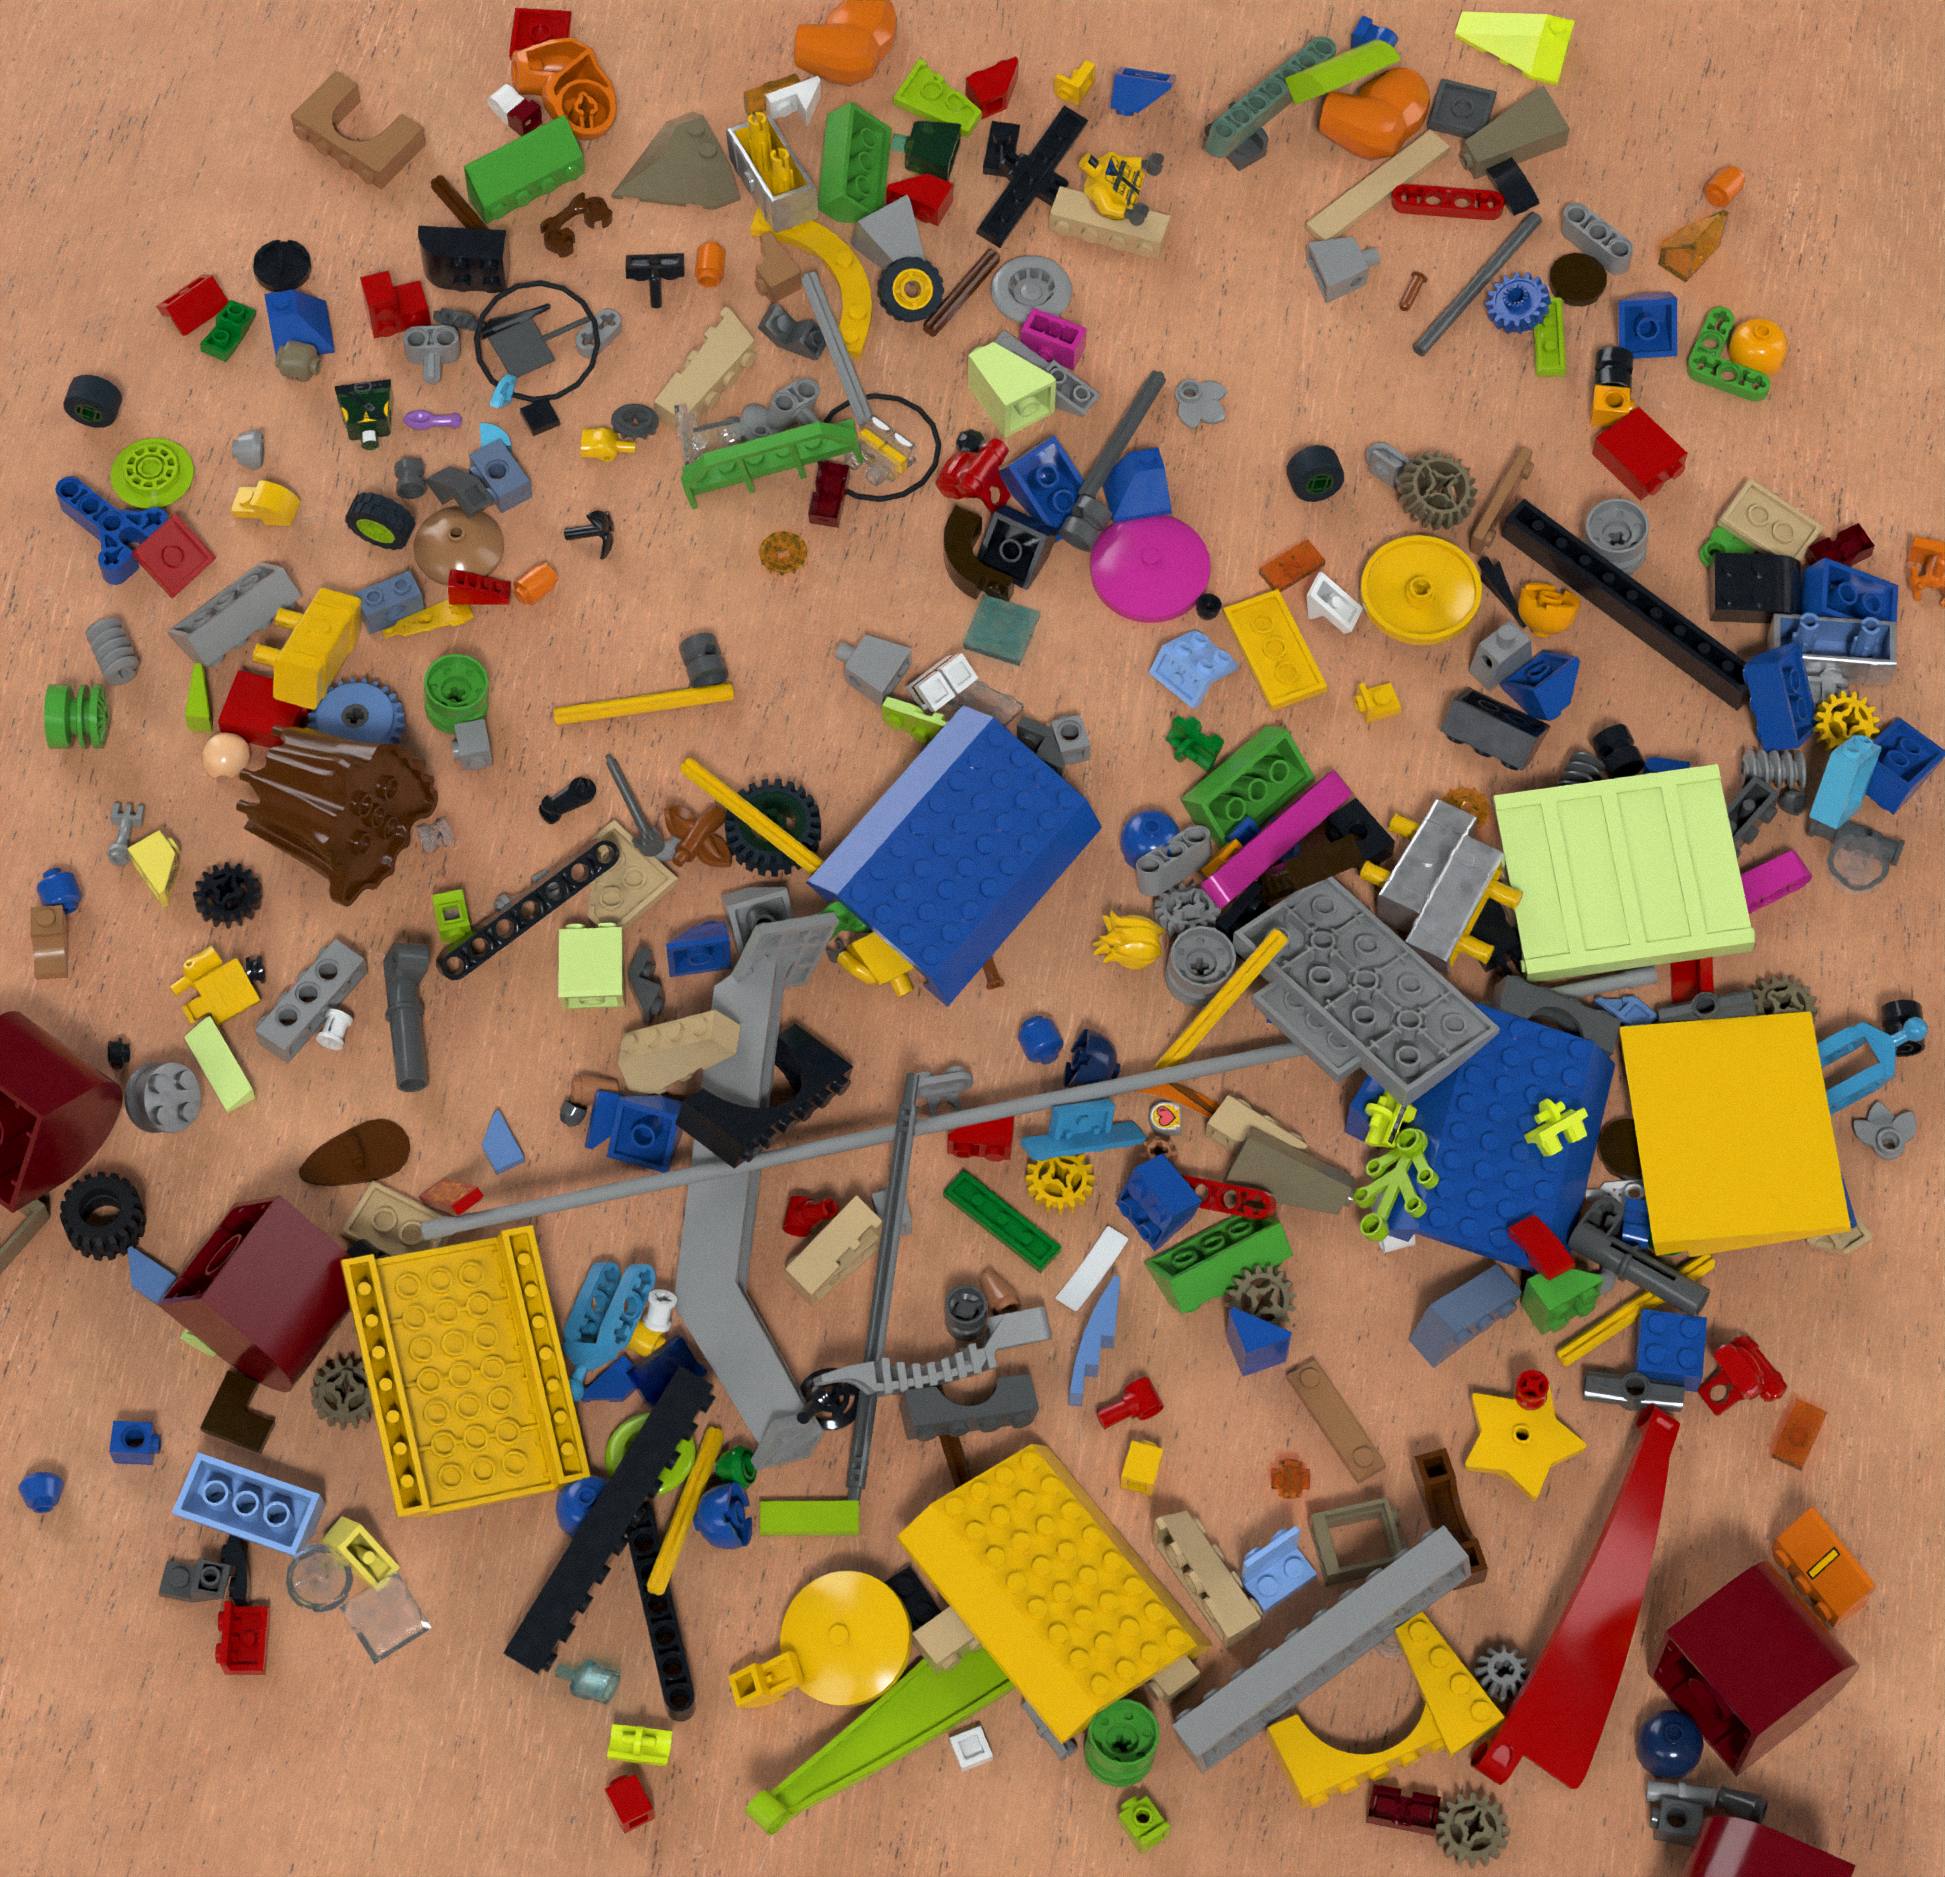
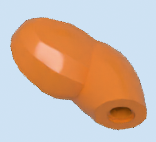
M843 0L838 7L830 12L825 24H799L794 48L795 66L830 83L849 87L872 78L880 61L892 49L896 37L897 18L893 4L890 0Z
M573 38L551 39L514 51L511 62V77L513 88L518 94L541 96L544 108L549 116L555 120L564 115L577 139L594 140L604 136L613 125L617 110L616 94L612 81L600 67L593 48Z
M1394 68L1382 72L1373 80L1368 81L1360 88L1357 95L1330 91L1322 109L1319 132L1352 155L1368 161L1394 156L1403 143L1418 132L1424 123L1430 104L1429 86L1425 79L1414 70Z

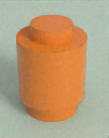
M1735 166L1721 169L1704 189L1708 202L1717 207H1726L1743 189L1745 182L1744 173Z
M705 242L697 248L695 277L697 278V283L704 287H716L724 277L726 251L716 242Z
M547 563L536 564L513 583L515 588L513 590L514 596L520 603L524 605L527 603L533 606L555 588L558 576Z

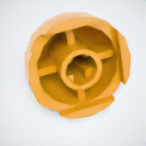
M1753 318L1740 324L1732 334L1728 356L1731 362L1757 370L1769 377L1778 372L1786 360L1788 341L1784 331L1777 323L1770 319Z
M1528 583L1525 589L1522 588L1518 603L1519 616L1524 624L1532 629L1534 635L1547 638L1550 634H1559L1566 631L1573 624L1579 610L1580 599L1567 590L1564 591V595L1554 592L1556 586L1550 584Z

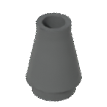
M1722 1786L1718 1792L1715 1805L1723 1808L1736 1818L1761 1824L1769 1801L1763 1799L1762 1794L1734 1790Z

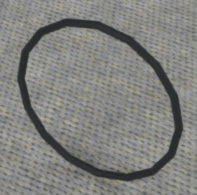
M542 280L518 283L494 296L480 314L474 335L477 363L488 381L497 387L499 382L492 377L482 360L479 337L485 317L498 300L517 289L543 286L563 291L581 304L592 322L595 345L590 364L576 383L557 394L532 397L513 393L512 398L533 403L546 397L548 400L559 399L580 387L594 369L600 348L597 320L585 300L565 286Z
M879 393L866 395L867 400L883 399L898 401L917 411L931 427L936 444L933 464L919 482L903 492L885 496L857 494L847 489L846 494L855 499L876 502L906 497L925 485L938 466L941 441L936 425L920 406L900 396ZM849 400L831 410L823 422L829 423L835 414L850 405Z

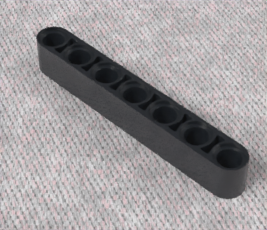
M602 838L590 841L441 952L436 960L438 972L451 980L464 978L614 866L619 858L618 847L613 842ZM606 845L609 855L604 861H598L596 851L600 846ZM580 863L584 868V874L580 879L574 880L571 876V870L574 865ZM552 882H556L559 886V893L556 897L549 899L546 894L547 886ZM532 901L534 912L530 916L524 917L521 913V907L525 902ZM506 919L509 923V930L505 935L499 936L496 932V925L499 921ZM477 938H482L484 941L483 951L479 954H473L471 951L472 942ZM451 957H457L459 960L458 969L453 973H448L445 966L447 960Z
M646 1500L642 1507L646 1510V1516L641 1520L637 1528L631 1525L626 1536L629 1539L628 1545L666 1712L672 1720L684 1722L694 1715L696 1703L669 1582L664 1594L658 1596L647 1591V1581L643 1579L646 1574L652 1572L661 1549L652 1508L649 1501ZM641 1542H650L653 1545L648 1551H639L636 1548ZM657 1603L667 1606V1609L662 1613H654L650 1610ZM664 1634L674 1637V1640L666 1645L660 1644L657 1641ZM671 1665L679 1666L682 1669L675 1676H669L664 1673L665 1669ZM677 1697H685L689 1700L688 1704L682 1708L674 1707L671 1703Z

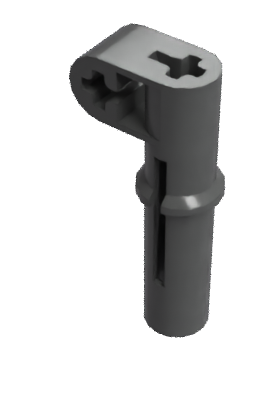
M394 942L383 960L388 1004L385 1019L390 1022L397 1088L403 1092H416L428 1086L421 1022L424 1008L419 1005L418 986L428 969L429 950L426 944Z
M1603 1197L1594 1202L1574 1229L1568 1242V1248L1617 1274V1278L1621 1282L1628 1280L1687 1314L1698 1316L1709 1298L1710 1289L1643 1253L1642 1247L1638 1245L1630 1246L1619 1240L1617 1237L1620 1234L1624 1216V1208L1619 1201L1610 1197ZM1600 1223H1605L1604 1231L1599 1229Z

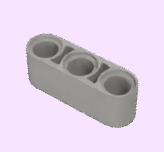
M1581 203L1569 204L1564 210L1561 224L1562 235L1582 252L1596 258L1609 273L1621 275L1627 272L1633 253V244L1630 240Z
M1200 825L1188 827L1166 842L1170 843L1168 846L1164 847L1165 844H1162L1138 859L1136 870L1139 892L1145 896H1157L1204 867L1212 858L1211 836L1208 828ZM1168 849H1170L1172 857L1167 856Z

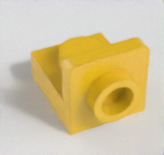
M1085 60L1079 69L1076 68L1073 71L1070 79L1057 74L1054 78V94L1063 101H1070L1079 106L1095 83L1096 64Z
M1391 682L1369 689L1366 688L1365 683L1358 684L1356 696H1353V702L1357 713H1362L1366 723L1401 713V705Z

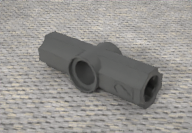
M1752 989L1718 996L1710 992H1702L1697 994L1692 1001L1658 1007L1660 1023L1757 1016ZM1712 1010V1012L1708 1014H1703V1012Z
M1586 1371L1583 1385L1584 1401L1616 1404L1629 1411H1637L1641 1408H1646L1650 1404H1654L1662 1410L1681 1412L1683 1408L1685 1393L1683 1382L1651 1379L1639 1372H1631L1626 1375ZM1634 1387L1640 1391L1641 1395L1633 1396L1626 1389Z

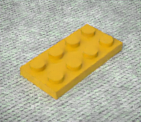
M1279 589L1223 608V616L1271 712L1327 692V684Z

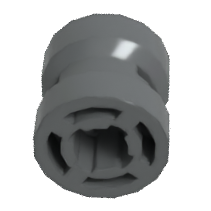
M405 458L397 461L394 465V473L398 479L396 482L398 496L405 499L423 496L426 493V482L422 478L424 475L423 462L416 458Z

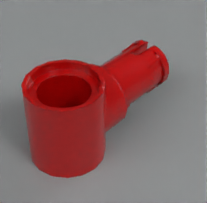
M791 1196L788 1200L782 1230L792 1236L807 1237L810 1235L812 1226L817 1225L821 1220L837 1216L838 1205L834 1200L831 1201L830 1198L815 1202L807 1197Z
M1143 1377L1126 1386L1123 1391L1124 1394L1120 1396V1400L1096 1411V1415L1105 1430L1128 1417L1131 1419L1137 1417L1142 1421L1147 1420L1161 1412L1164 1404L1150 1379Z

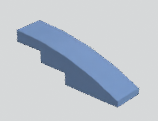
M1120 1276L1112 1278L1097 1302L1084 1330L1074 1363L1069 1393V1405L1082 1407L1085 1376L1098 1378L1100 1348L1114 1349Z

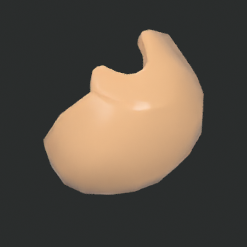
M223 732L213 735L206 742L201 756L203 769L213 778L218 776L235 777L242 769H246L251 757L249 745L238 734Z

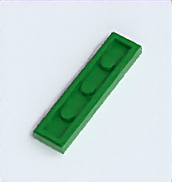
M965 1170L944 1190V1198L1040 1274L1061 1252L1062 1247Z

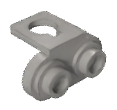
M1386 443L1371 445L1366 454V462L1370 467V473L1392 488L1395 485L1399 486L1401 484L1398 478L1404 472L1403 468L1405 465L1411 462V459Z
M954 1066L948 1068L946 1074L933 1076L932 1072H921L918 1074L919 1083L916 1098H927L931 1117L938 1116L936 1109L940 1105V1099L947 1098V1103L954 1106L955 1112L962 1111L958 1092L965 1091L974 1084L972 1074L965 1071L964 1067Z

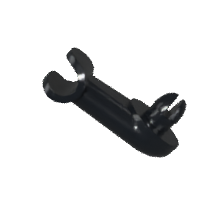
M580 777L574 779L569 786L550 798L547 795L543 798L539 805L541 817L549 824L556 823L560 820L562 814L590 803L596 795V786L587 778Z

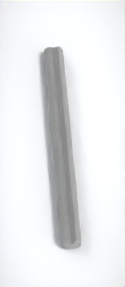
M814 271L807 272L803 275L801 281L856 421L860 426L869 425L872 423L873 413L819 276Z

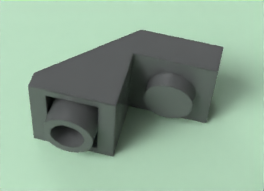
M778 304L769 306L758 326V329L777 347L814 361L819 359L827 345L820 327L812 319L796 322Z
M450 466L425 480L442 505L455 499L468 518L490 507L495 501L477 476Z
M1022 716L1017 725V738L1028 748L1038 749L1036 755L1064 779L1065 762L1051 728Z
M641 946L627 973L629 987L644 1023L650 1025L654 1016H660L662 1013L665 999L663 998L662 986L650 981L656 969V964L653 963L652 950Z
M198 1559L195 1567L167 1561L159 1589V1596L191 1603L223 1599L231 1565Z

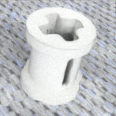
M330 1009L325 1014L327 1020L322 1032L317 1034L316 1041L326 1048L341 1050L344 1045L342 1039L347 1027L352 1025L353 1018L341 1010Z
M652 1290L648 1295L650 1304L648 1313L643 1317L644 1325L656 1332L669 1331L672 1325L670 1315L672 1308L677 1304V1297L667 1290Z

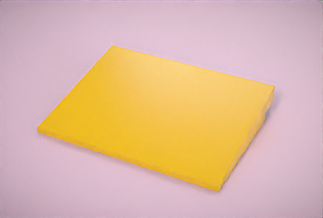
M1811 1011L1619 1027L1656 1256L1688 1251L1689 1257L1851 1231Z

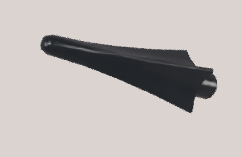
M546 303L527 311L484 321L485 326L482 327L480 339L484 340L548 311L551 306Z
M1488 557L1482 558L1478 562L1483 572L1480 576L1481 581L1502 602L1518 624L1525 628L1526 625L1519 616L1518 605L1510 590L1500 561L1493 565Z

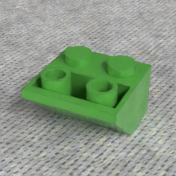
M1571 1269L1550 1281L1538 1273L1527 1280L1520 1305L1541 1335L1549 1331L1556 1333L1567 1326L1568 1320L1577 1315L1580 1318L1584 1317L1596 1308L1595 1305L1604 1280L1600 1275Z

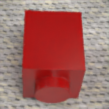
M636 1774L629 1777L627 1775L619 1776L609 1783V1787L605 1788L606 1798L624 1834L655 1819L653 1807Z

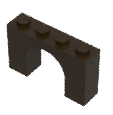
M1350 834L1266 870L1256 879V882L1264 886L1263 898H1265L1268 904L1364 863V860L1353 834Z

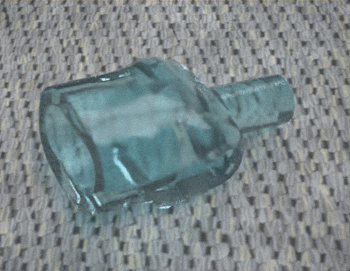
M592 1660L584 1661L578 1669L560 1664L555 1671L556 1677L571 1682L569 1689L573 1696L605 1705L615 1695L620 1682V1675L617 1671L602 1667Z

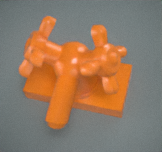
M1914 536L1907 561L1926 565L1925 575L1918 576L1917 565L1911 566L1910 572L1912 576H1908L1906 579L1910 589L1914 592V599L1916 601L1921 600L1920 590H1925L1927 586L1932 589H1941L1945 595V542ZM1945 597L1940 602V605L1945 607Z

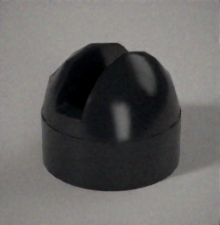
M1213 594L1201 595L1196 605L1198 616L1204 620L1216 618L1222 607L1221 600Z

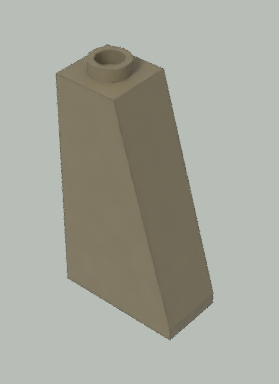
M1541 86L1464 141L1463 153L1461 154V162L1464 169L1469 170L1473 178L1477 179L1487 175V168L1511 157L1518 164L1566 146L1570 128L1546 88Z
M1252 1126L1223 1179V1183L1267 1191L1274 1196L1276 1203L1336 1215L1340 1213L1343 1205L1346 1207L1350 1206L1356 1191L1353 1189L1355 1177ZM1229 1190L1226 1192L1228 1194L1237 1195L1233 1190Z

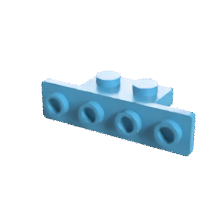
M1102 1099L1053 1107L1049 1133L1021 1138L1020 1145L1033 1160L1043 1161L1060 1156H1074L1086 1152H1101L1105 1149L1131 1147L1143 1144L1146 1141V1136L1132 1121L1112 1124L1115 1104L1110 1099Z

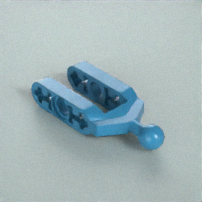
M1918 1017L1909 1018L1902 1030L1890 1036L1865 1022H1861L1855 1026L1847 1027L1817 1043L1821 1068L1853 1052L1866 1042L1879 1062L1826 1091L1830 1116L1873 1093L1885 1085L1886 1082L1895 1078L1896 1047L1908 1040L1914 1042L1922 1041L1928 1033L1927 1023Z
M596 1262L591 1267L565 1324V1342L561 1348L575 1365L571 1378L568 1379L574 1403L579 1402L584 1396L585 1388L582 1383L587 1372L615 1359L618 1352L627 1347L648 1301V1295L656 1281L654 1269L649 1264H630L626 1268L622 1279L619 1267L613 1262ZM593 1298H595L596 1301L594 1311H592L591 1307ZM626 1299H627L628 1309H627V1312L625 1313V1311H624V1303H625V1301H626ZM598 1333L597 1342L593 1343Z

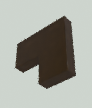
M227 1371L200 1427L201 1431L262 1454L275 1424L272 1420L247 1411L259 1387L258 1381Z

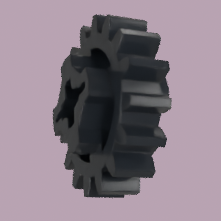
M225 862L224 869L219 870L216 865H213L212 874L205 871L202 872L204 882H195L197 891L193 892V897L196 902V910L198 913H202L205 922L212 919L214 927H218L221 922H225L226 928L230 929L234 921L239 926H242L243 917L251 920L254 918L251 909H260L259 899H262V892L259 889L258 878H253L251 869L243 872L242 865L239 863L234 869H231L229 862ZM241 883L246 886L248 893H245V890L241 888ZM207 898H210L211 902L215 904L214 908L208 903Z

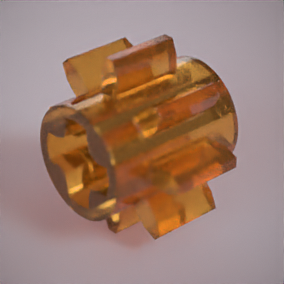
M1299 1460L1279 1461V1469L1271 1468V1488L1278 1489V1496L1282 1498L1302 1497L1303 1489H1310V1469H1303V1462Z

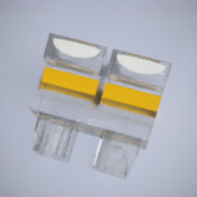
M872 414L866 421V427L858 434L864 462L858 463L854 451L844 455L845 465H849V468L852 470H857L863 463L869 466L865 471V478L877 487L886 479L892 483L916 461V445L896 430L893 432L892 427Z

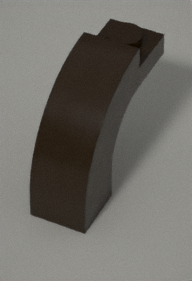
M955 506L944 530L943 557L949 577L963 593L975 600L983 591L993 599H1001L1009 603L1014 594V578L984 565L975 557L972 551L982 534V517Z

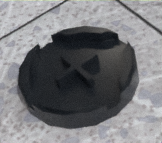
M273 240L263 245L254 256V276L260 286L272 292L295 290L301 287L309 279L312 270L309 253L304 246L292 240H288V242Z

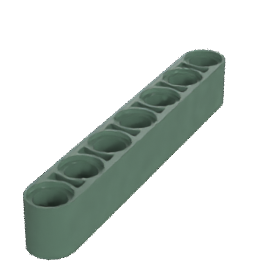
M1323 36L1313 39L1217 118L1211 126L1205 143L1206 151L1217 158L1228 156L1293 102L1285 78L1334 57L1337 49L1335 42Z

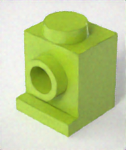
M1134 1796L1120 1807L1123 1812L1119 1814L1118 1823L1141 1855L1169 1837L1171 1826L1167 1821L1165 1822L1148 1796L1141 1800ZM1141 1814H1145L1149 1820L1146 1823H1140L1136 1818Z

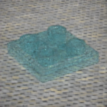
M983 594L964 639L963 649L1020 666L1039 621L1040 612Z

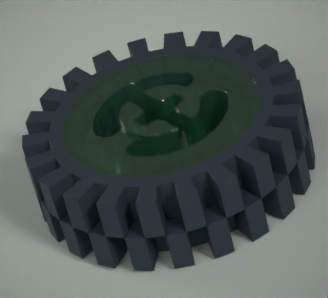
M768 779L761 780L762 787L757 788L754 782L749 784V792H746L744 789L738 792L742 798L806 848L817 852L819 841H821L819 809L817 805L814 806V799L811 795L806 797V790L800 786L798 790H795L794 783L790 781L787 782L786 786H782V779H775L774 785H768ZM727 809L725 814L727 845H729L731 855H736V861L740 865L745 863L746 870L752 872L754 868H757L758 875L765 876L766 870L771 871V877H778V870H784L785 875L792 873L791 867L795 866L797 870L802 868L768 840L763 841L765 839L763 836L760 835L761 839L757 838L749 825ZM786 817L791 819L795 825L791 830L787 829Z

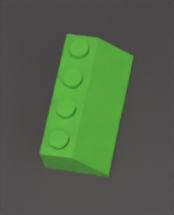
M849 102L827 114L818 194V210L835 221L844 223H857L864 217L884 207L892 131L891 127L853 102Z
M562 115L465 165L464 172L468 199L487 224L493 220L503 218L507 213L518 207L528 205L532 200L544 194L553 192L557 187L569 181L578 179L585 173L584 156L567 118Z
M1266 725L1180 800L1194 824L1208 828L1211 839L1223 848L1228 844L1224 837L1243 817L1249 816L1259 827L1315 777L1288 730Z
M1233 1215L1144 1263L1168 1303L1183 1314L1197 1310L1202 1303L1212 1298L1224 1296L1226 1289L1236 1286L1231 1281V1278H1242L1241 1269H1247L1252 1273V1266L1257 1264L1260 1265L1263 1272L1266 1265L1276 1268L1285 1259L1293 1256L1281 1222L1271 1216L1268 1219L1260 1220Z

